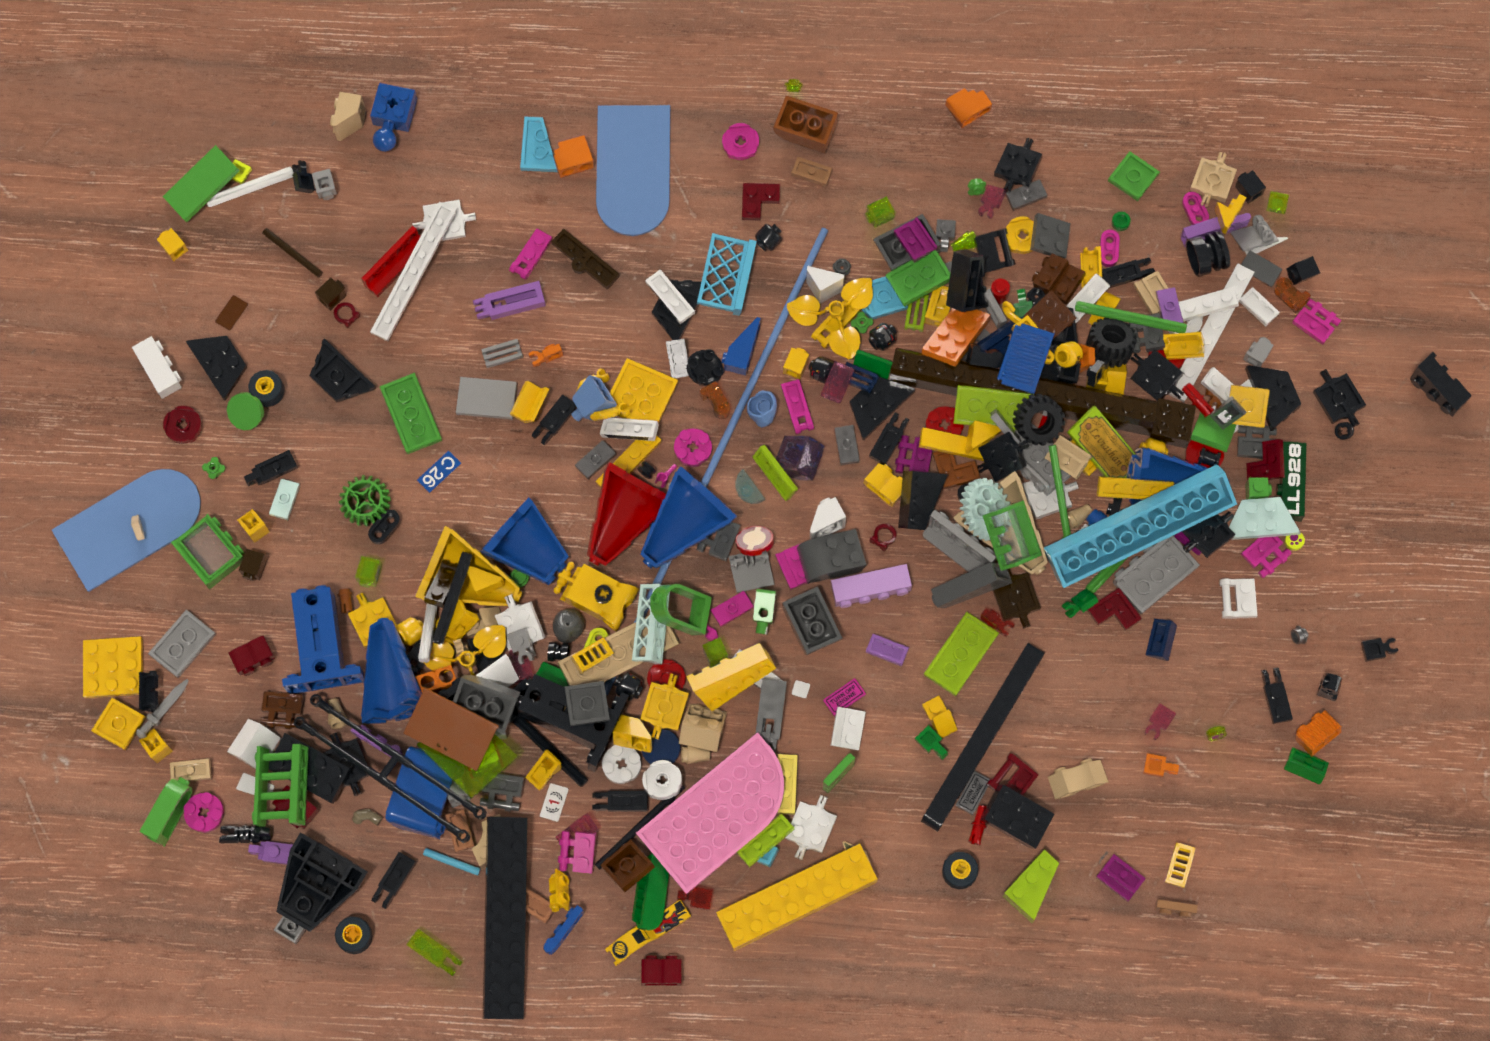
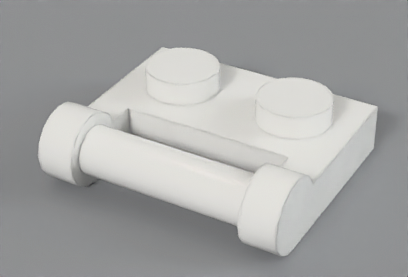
M1220 579L1224 608L1222 618H1257L1255 580ZM1230 587L1235 588L1236 611L1231 610Z

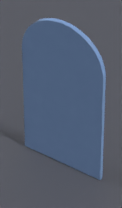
M670 105L598 106L596 206L598 214L603 223L616 233L626 236L646 234L662 223L669 209Z
M170 469L155 470L141 476L52 529V532L77 572L78 577L87 591L90 592L167 546L193 527L200 514V495L197 486L186 475ZM139 515L145 539L139 541L136 539L131 526V518Z

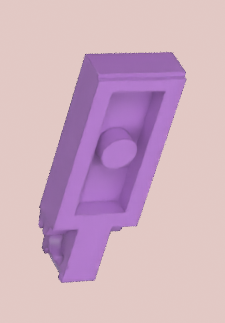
M261 841L260 846L249 844L248 852L258 855V860L263 862L287 865L289 852L293 845Z

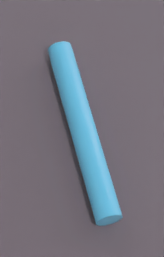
M428 848L424 850V856L477 876L480 874L481 868Z

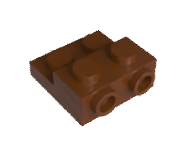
M1052 253L1050 257L1046 256L1044 258L1042 269L1040 272L1036 271L1034 273L1032 283L1034 288L1042 289L1045 295L1052 290L1064 304H1067L1086 276V273L1070 265L1068 260Z
M631 839L601 864L606 874L624 893L655 868L654 864Z

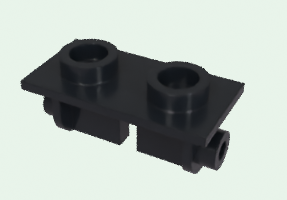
M149 671V673L139 672V710L154 712L159 706L158 692L155 691L158 688L159 675L157 671Z

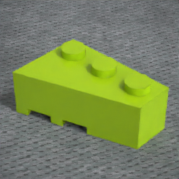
M1045 850L1003 895L1031 923L1035 920L1059 865V862Z

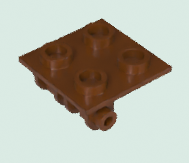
M1052 290L1024 315V317L1028 315L1039 329L1055 333L1053 339L1065 328H1069L1076 319L1075 315Z

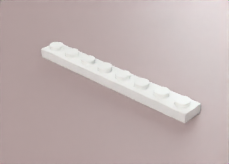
M439 201L372 327L371 334L388 342L457 212L456 209Z
M1237 264L1224 289L1234 287L1239 302L1254 271ZM1236 307L1209 315L1201 330L1204 337L1205 357L1187 358L1180 369L1184 374L1178 380L1176 386L1181 391L1186 384H1195ZM1173 393L1168 394L1182 401L1183 403L1187 398L1185 393L1183 396L1180 393H1178L1181 396L1180 399H1178Z

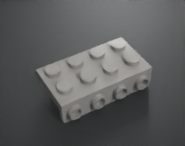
M1031 423V428L1036 429L1037 427ZM1018 434V436L1020 437L1019 443H1021L1025 439L1020 434ZM1028 442L1024 445L1029 444V447L1021 451L1027 465L1020 469L1021 474L1026 480L1030 479L1039 492H1043L1048 496L1055 490L1051 462L1046 460L1045 456L1049 452L1048 446L1053 445V443L1049 444L1046 442V445L1043 446L1038 443L1037 446ZM1060 469L1062 483H1064L1071 476Z
M936 510L932 512L929 525L923 532V538L967 572L990 562L995 563L996 556L990 548H984L979 544L980 542L976 537L967 535L959 524L950 522L948 520L949 517L945 513L937 512Z
M1174 535L1158 542L1155 546L1152 545L1143 551L1144 555L1140 558L1136 556L1129 562L1130 566L1124 570L1122 568L1114 575L1116 578L1113 584L1121 589L1129 602L1141 615L1200 566L1189 553L1183 550V546Z

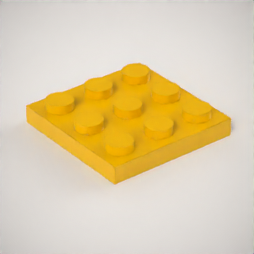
M627 358L610 394L617 404L616 408L623 402L628 404V408L622 411L630 410V415L623 417L619 413L617 416L624 419L653 420L659 423L679 383L678 380Z
M141 636L83 640V697L85 699L139 695V672H143V638Z

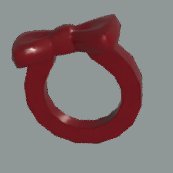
M348 302L338 304L333 312L336 321L344 324L346 328H349L361 316L354 306ZM349 307L352 310V317L349 320L339 318L338 311L340 308Z
M880 524L875 528L869 542L880 547L882 551H886L887 547L896 539V530L889 524ZM887 529L892 533V538L889 541L880 542L878 540V531Z

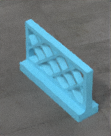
M712 233L697 304L733 312V315L740 316L757 241L749 239L748 242ZM714 241H723L726 247L718 251L714 246ZM736 244L744 246L743 251L738 255L731 248ZM728 249L733 257L725 262L720 253ZM717 256L722 264L714 268L710 263V259ZM735 260L739 265V269L732 272L727 264ZM725 267L729 275L721 279L716 271ZM713 273L718 281L710 285L706 277ZM732 277L736 284L728 290L724 281ZM721 284L726 292L717 296L712 288ZM710 290L714 299L710 301L702 300L703 293ZM728 294L732 300L731 306L722 304L720 298Z

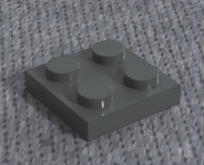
M1037 213L1034 216L1030 250L1049 256L1053 253L1065 259L1071 223Z
M604 681L564 687L570 727L610 721Z

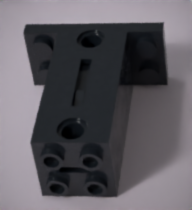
M534 674L533 678L529 677L524 687V692L526 693L524 696L520 695L516 704L518 716L591 749L586 763H588V769L595 772L611 739L617 721L628 702L629 695L621 692L620 697L615 696L612 707H608L610 721L570 727L564 687ZM536 696L540 700L534 702L530 698ZM600 725L604 730L597 731L594 727Z

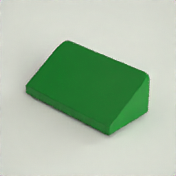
M857 350L853 365L873 372L881 378L888 379L893 362Z
M1292 747L1284 770L1314 783L1321 784L1329 762L1315 756L1311 757L1310 754Z

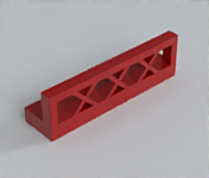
M414 226L361 278L364 286L375 296L379 297L402 273L421 237Z

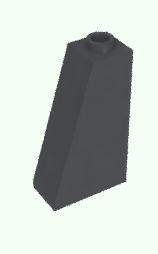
M990 562L931 589L933 594L932 601L938 608H948L1012 583L1008 569L1001 571L998 563Z

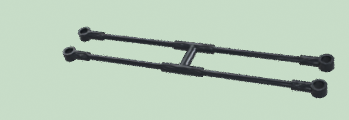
M314 694L311 696L310 703L313 706L320 707L328 714H332L379 746L382 751L391 756V759L381 773L373 768L367 767L318 733L317 729L309 725L303 717H297L294 720L296 728L317 737L362 768L366 774L391 791H395L444 825L448 831L453 833L460 842L466 843L470 840L469 832L442 819L399 789L395 783L387 779V776L397 762L405 767L411 768L462 803V806L471 811L479 820L484 819L487 815L483 807L476 806L469 800H465L415 766L411 760L389 745L383 744L335 711L320 695ZM482 810V814L477 816L478 811ZM466 833V837L461 839V835Z

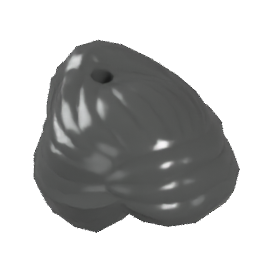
M575 609L561 610L553 620L554 635L562 643L575 641L584 630L585 622L583 616Z

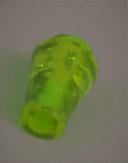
M974 231L965 232L956 241L951 243L953 251L975 248L973 237L976 235Z

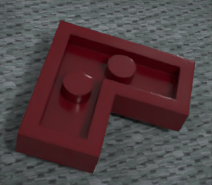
M743 183L742 220L760 221L761 203L779 204L780 184Z
M1275 439L1262 442L1263 461L1246 463L1247 480L1248 478H1268V480L1285 478L1283 440Z
M1120 588L1111 592L1087 610L1098 626L1112 616H1115L1125 631L1142 619Z

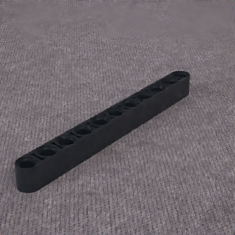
M1029 642L1027 643L921 820L922 823L937 832L939 831L1045 654L1044 651Z

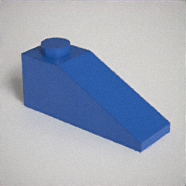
M757 317L729 346L728 352H724L721 363L724 364L725 371L746 376L761 326V318Z

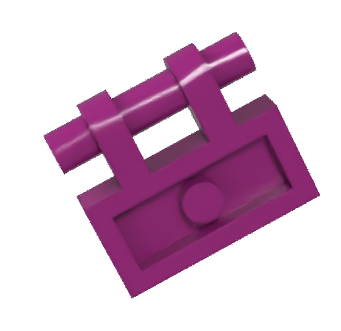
M902 436L901 442L898 444V458L895 460L896 473L902 474L904 467H910L909 471H929L932 450L919 447L920 437H915L913 444L908 443L909 436ZM907 451H913L911 460L905 459Z

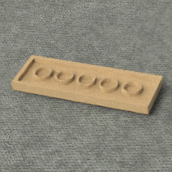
M636 622L606 637L605 640L614 654L586 672L580 674L571 660V656L574 654L558 661V665L569 686L599 681L606 682L642 664L643 662L632 661ZM667 625L663 652L679 644L673 631ZM647 627L642 630L641 636L643 638L648 634ZM602 644L598 645L602 653L605 655L607 652L602 646ZM645 646L640 649L639 657H645ZM593 648L592 650L596 657L600 658V655L598 654L596 649ZM587 652L586 655L588 656L590 661L593 662V658L591 657L590 653ZM580 656L585 666L588 665L583 656Z

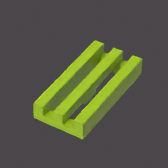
M929 295L921 297L924 299L920 325L916 324L921 298L916 300L913 324H909L912 303L908 305L904 329L923 332Z

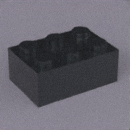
M998 785L980 820L1030 849H1036L1054 813L1009 787Z

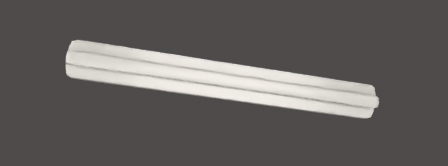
M287 167L223 190L213 196L207 202V205L212 207L292 178L294 172L291 167Z

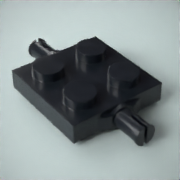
M1026 138L1023 147L1007 143L994 171L995 177L1006 181L1003 188L1004 192L1010 193L1014 184L1030 186L1042 160V153L1030 149L1034 142L1031 138L1030 141L1029 138Z
M1155 349L1144 360L1136 353L1133 355L1134 357H1131V360L1138 365V368L1130 379L1158 401V398L1163 399L1170 393H1173L1178 399L1181 398L1178 393L1182 396L1184 395V392L1176 387L1178 380L1184 373Z
M1327 369L1321 371L1320 374L1325 383L1315 389L1313 394L1331 423L1334 424L1341 419H1348L1353 427L1358 426L1360 423L1354 414L1365 408L1366 404L1348 374L1331 378Z
M1007 432L979 447L978 450L984 459V463L977 466V469H980L978 472L982 473L988 469L994 481L997 482L1014 471L1016 472L1027 466L1021 451L1029 447V444L1024 445L1028 441L1024 440L1017 444L1010 432Z
M1230 511L1222 517L1214 515L1181 531L1190 541L1183 546V550L1189 553V551L1196 547L1206 558L1211 556L1236 535L1227 524L1228 521L1234 518V515Z
M338 733L330 735L334 744L368 767L357 739L341 743ZM333 748L323 752L352 768L343 787L350 786L354 796L360 795L362 792L358 782L369 775Z

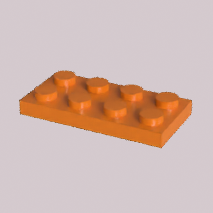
M952 308L923 346L922 354L956 367L968 351L969 343H974L990 321V314L977 309L961 312Z

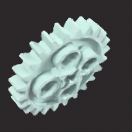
M980 478L969 482V486L964 487L966 492L961 493L964 499L960 500L963 504L960 510L964 511L961 517L966 518L964 525L969 524L968 531L974 530L973 536H979V540L984 539L988 541L990 537L982 515L1005 507L1010 502L1005 500L1008 495L1002 494L1003 489H998V483L993 484L992 479ZM1007 511L993 516L995 526H1004L1005 532H1007L1006 527L1010 526V523L1007 521L1009 520Z

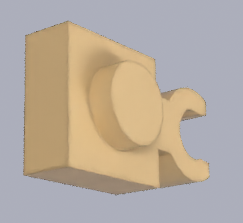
M461 639L453 641L458 657L462 652L469 651L468 645H463Z

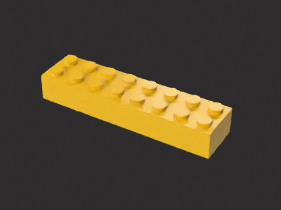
M858 844L716 912V915L733 951H736L877 883L878 879L861 844Z

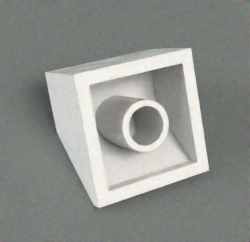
M836 497L832 499L826 498L818 505L810 529V539L830 535L845 528L846 516Z

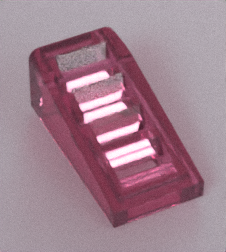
M588 813L565 829V831H573L574 834L577 831V827H580L583 832H599L598 827ZM586 822L590 827L589 831H587L583 823ZM562 832L555 837L558 842L559 838H562ZM569 846L568 852L574 849V846Z

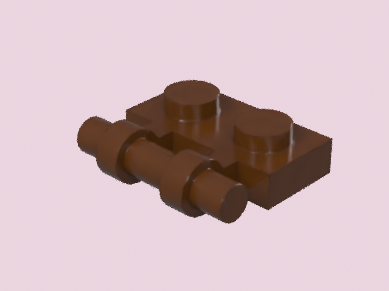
M264 691L261 711L269 712L268 718L261 717L260 724L267 725L268 728H274L275 726L285 727V729L296 728L293 715H301L304 696ZM276 713L286 714V718L276 719Z

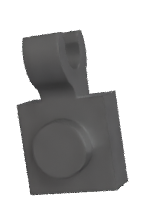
M937 219L936 237L941 240L940 252H947L949 240L954 241L956 221Z

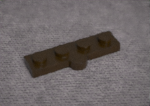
M564 228L551 241L554 247L572 260L571 265L575 273L581 274L586 272L606 289L620 277L617 271Z

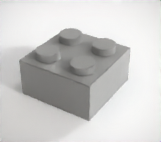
M282 916L274 929L275 932L295 944L298 943L306 930Z

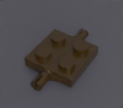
M1009 568L1008 572L1012 583L993 590L1003 621L1020 618L1022 627L1025 629L1026 626L1027 628L1031 626L1027 615L1040 610L1041 607L1029 574L1012 575Z

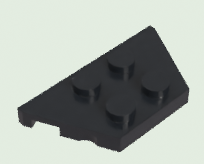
M670 280L694 311H696L699 305L697 304L701 281ZM659 299L652 310V315L672 340L681 339L692 316L682 324H679Z
M218 336L186 341L223 400H227L229 392L233 386H236L239 377L247 369L245 362L227 336Z
M326 339L322 340L320 352L316 356L315 365L312 367L309 376L336 403L376 389L375 385Z
M1248 365L1245 370L1252 387L1269 389L1266 421L1270 431H1274L1282 421L1289 418L1291 413L1300 408L1301 401L1287 371Z
M879 377L870 393L861 390L849 401V404L854 413L862 440L870 436L913 395L915 389Z

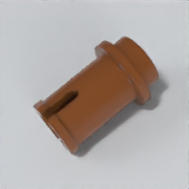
M340 589L339 594H337V597L340 599L341 614L353 611L351 601L353 593L350 592V589Z

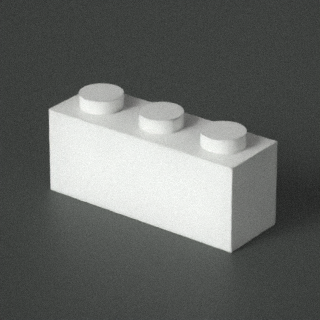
M151 336L132 347L162 399L182 388L179 384L181 381L177 371L172 372L170 368L173 365L168 356L164 357L161 353L164 349L159 340L155 342Z

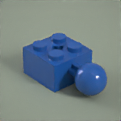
M379 83L370 114L373 125L382 127L373 135V144L379 151L387 152L395 147L396 136L393 129L409 132L417 103L415 90Z

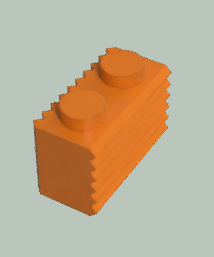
M1326 710L1321 714L1318 712L1311 718V722L1308 725L1303 724L1297 729L1296 742L1312 757L1341 733L1342 726Z

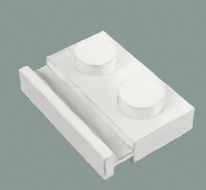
M837 707L830 746L858 751L866 712Z

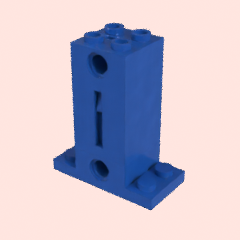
M321 585L313 590L303 588L291 593L301 676L299 674H291L287 678H283L282 683L285 690L289 694H298L364 683L365 673L360 666L356 664L344 666L336 598L331 588Z

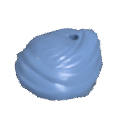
M759 391L754 397L749 399L747 413L756 422L757 426L761 428L767 427L772 423L777 412L776 397L770 391Z

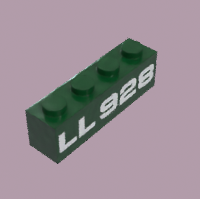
M1283 442L1285 478L1279 479V484L1276 486V495L1281 497L1293 520L1302 522L1305 517L1307 443Z

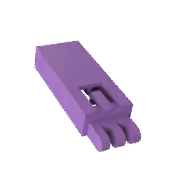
M1249 213L1237 215L1227 233L1248 226L1251 215ZM1216 217L1183 228L1180 238L1184 247H1186L1187 239L1201 236L1205 241L1207 233L1212 234L1214 231L1222 233L1218 218Z
M539 281L486 294L483 298L473 300L474 306H477L475 307V312H481L476 315L477 319L491 317V320L546 306ZM505 300L507 304L501 306V302H499V304L493 305V302Z

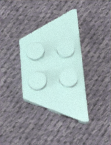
M1281 497L1242 500L1229 526L1236 534L1231 540L1300 535V530Z

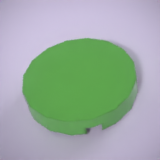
M248 392L233 396L227 405V415L230 422L241 430H251L257 427L264 416L262 403L256 396L254 397Z

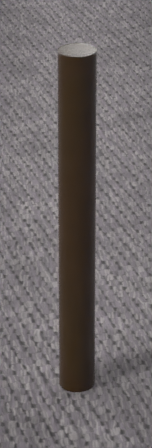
M268 228L263 230V235L319 278L323 274L320 269Z

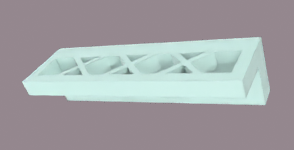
M640 584L632 661L662 664L666 625L654 618L651 612L650 598L649 600L646 599V589H653V593L657 587L662 586L661 584ZM669 592V594H668V596H667V600H666L667 610H668V605H669L670 592ZM649 608L650 615L645 619L643 616L644 611ZM647 627L648 634L643 638L641 636L642 630ZM645 646V657H639L640 649Z

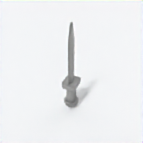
M188 679L176 686L158 706L157 710L147 715L148 721L140 730L137 729L136 731L139 738H146V734L153 725L158 726L160 724L159 720L183 693L189 682Z

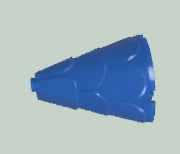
M1137 448L1135 450L1136 455H1132L1130 458L1127 478L1173 481L1175 485L1208 468L1196 463L1191 464L1150 448ZM1129 499L1131 505H1134L1144 499Z
M680 466L674 474L656 520L650 527L640 554L645 558L643 562L650 568L653 566L658 568L684 554L687 549L732 523L737 518V515L701 482Z
M388 618L378 619L377 622L370 625L361 712L362 723L380 724L386 723V720L395 719V721L410 718L422 694L412 671L411 663L405 653L406 648L393 621Z

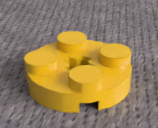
M1016 217L1006 226L1008 232L1006 236L1012 253L1027 254L1033 251L1030 250L1034 221L1028 217ZM1021 231H1023L1024 234L1028 235L1025 237V239H1021L1018 237Z

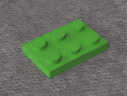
M936 250L915 263L911 260L885 275L904 307L947 284L950 280V272Z

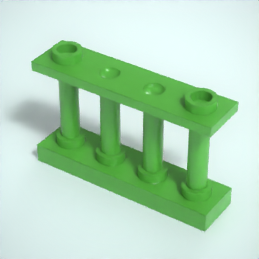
M292 744L291 752L269 753V749L257 746V752L255 753L254 811L252 812L253 825L266 827V820L289 819L291 824L304 826L308 747L301 744ZM269 761H292L290 772L268 773ZM269 780H291L289 791L267 792ZM267 800H290V809L288 811L266 812Z

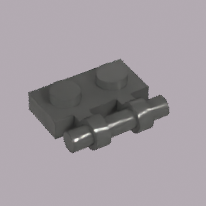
M1160 313L1148 315L1161 318ZM1129 323L1130 328L1135 330L1134 333L1137 336L1133 353H1139L1141 351L1140 347L1146 346L1147 352H1152L1154 349L1156 351L1164 350L1165 343L1162 329ZM1143 331L1144 338H1139L1138 332Z
M1238 425V433H1245V437H1238L1237 457L1263 459L1262 442L1275 440L1269 439V435L1276 436L1277 428L1274 431H1270L1269 426L1266 425L1264 428ZM1252 434L1262 435V438H1253Z
M734 522L717 531L714 541L710 540V536H708L707 539L698 544L696 550L703 553L705 547L708 546L710 547V556L727 562L741 525Z
M485 772L482 793H489L488 799L481 798L480 806H486L487 809H505L507 812H511V810L519 811L520 803H513V797L521 798L524 777ZM496 795L506 796V801L495 800Z

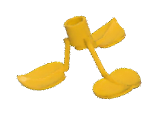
M859 278L848 282L841 291L842 299L847 302L832 301L829 307L818 312L820 310L819 301L811 295H803L787 303L786 306L790 316L802 326L816 324L817 315H822L826 312H829L832 318L837 319L840 330L834 331L830 335L829 346L835 354L850 360L854 358L857 350H859L860 335L854 327L843 329L841 317L844 314V306L851 304L854 309L860 310L870 305L873 298L872 279Z
M492 625L481 629L473 639L474 646L479 650L476 652L464 651L459 657L454 659L455 652L450 643L444 641L443 645H438L433 642L430 660L428 663L424 662V664L433 671L449 666L451 662L459 661L464 668L469 669L471 675L475 676L472 669L476 664L475 656L482 652L488 658L500 656L506 647V629L502 625Z

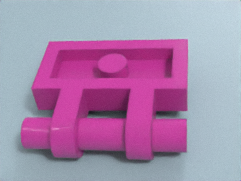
M1310 299L1306 305L1312 308L1311 311L1303 307L1292 324L1323 345L1335 329L1329 324L1333 323L1338 326L1342 320L1336 317L1337 314L1334 312H1329L1322 307L1323 304L1320 302L1316 303ZM1316 313H1319L1320 315H1322V316H1323L1324 318H1326V319H1325V320H1322L1321 318H1319V317H1318L1317 315H1315V314H1316Z
M1276 536L1257 539L1241 553V556L1253 568L1260 564L1263 569L1258 574L1261 578H1264L1267 575H1271L1278 565L1284 564L1292 553L1287 548L1283 552L1279 549L1283 542ZM1273 553L1276 558L1269 563L1266 558Z
M562 831V838H559V845H561L560 856H558L559 870L567 871V864L569 863L573 864L572 872L592 874L596 833L576 831L575 839L569 838L570 831ZM569 846H574V856H568Z

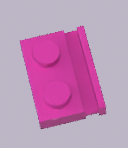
M800 544L775 554L790 590L807 584L797 547Z

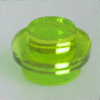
M789 79L788 82H785L784 86L788 92H801L803 84L799 83L798 79Z

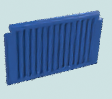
M1023 323L1021 327L1015 325L997 380H1002L1001 384L1034 394L1055 333Z

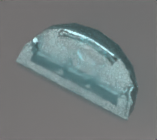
M742 469L735 481V490L738 496L750 504H758L765 501L758 488L744 469Z

